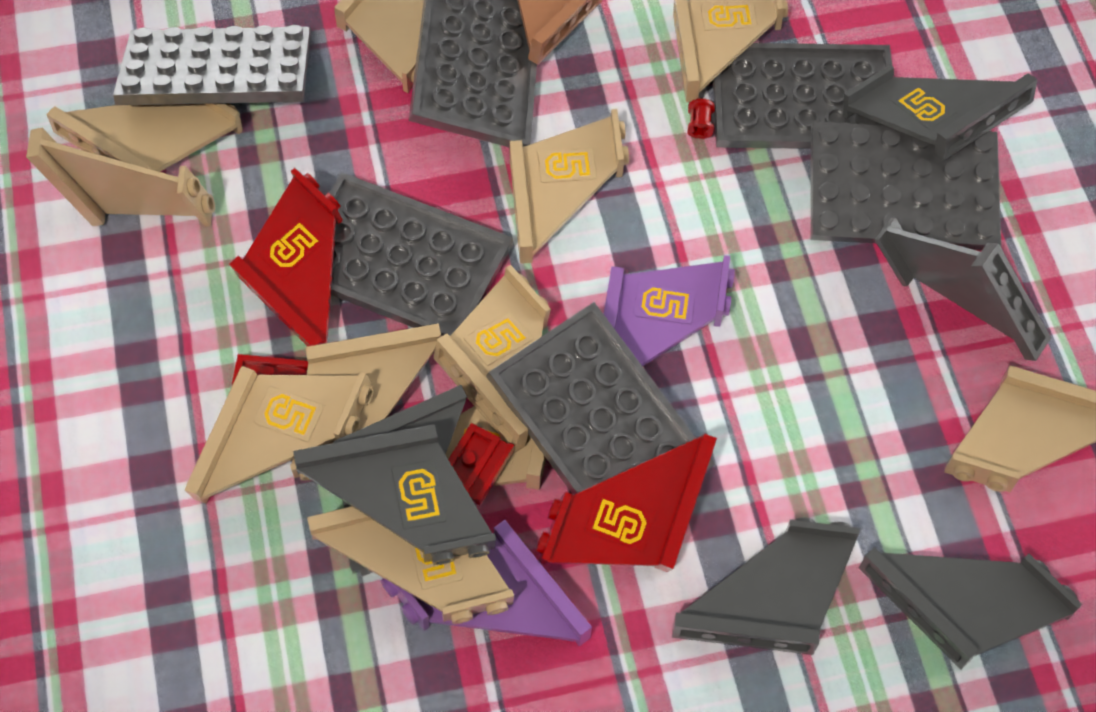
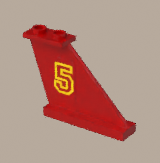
M293 168L290 171L293 176L291 182L243 259L238 255L229 265L237 277L309 347L328 343L336 223L339 225L343 219L338 211L341 207L338 201L330 193L323 195L318 190L320 185L309 173L302 175L296 168Z
M704 433L700 437L574 495L565 492L560 500L554 498L547 517L553 520L549 533L542 532L536 547V551L541 553L539 562L543 564L654 566V568L664 572L673 570L717 438Z

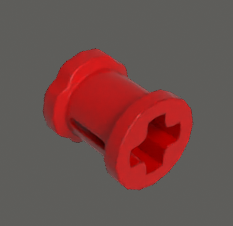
M704 98L690 101L688 104L690 123L688 124L687 134L696 139L711 137L714 131V125L711 123L712 114L715 112V104Z

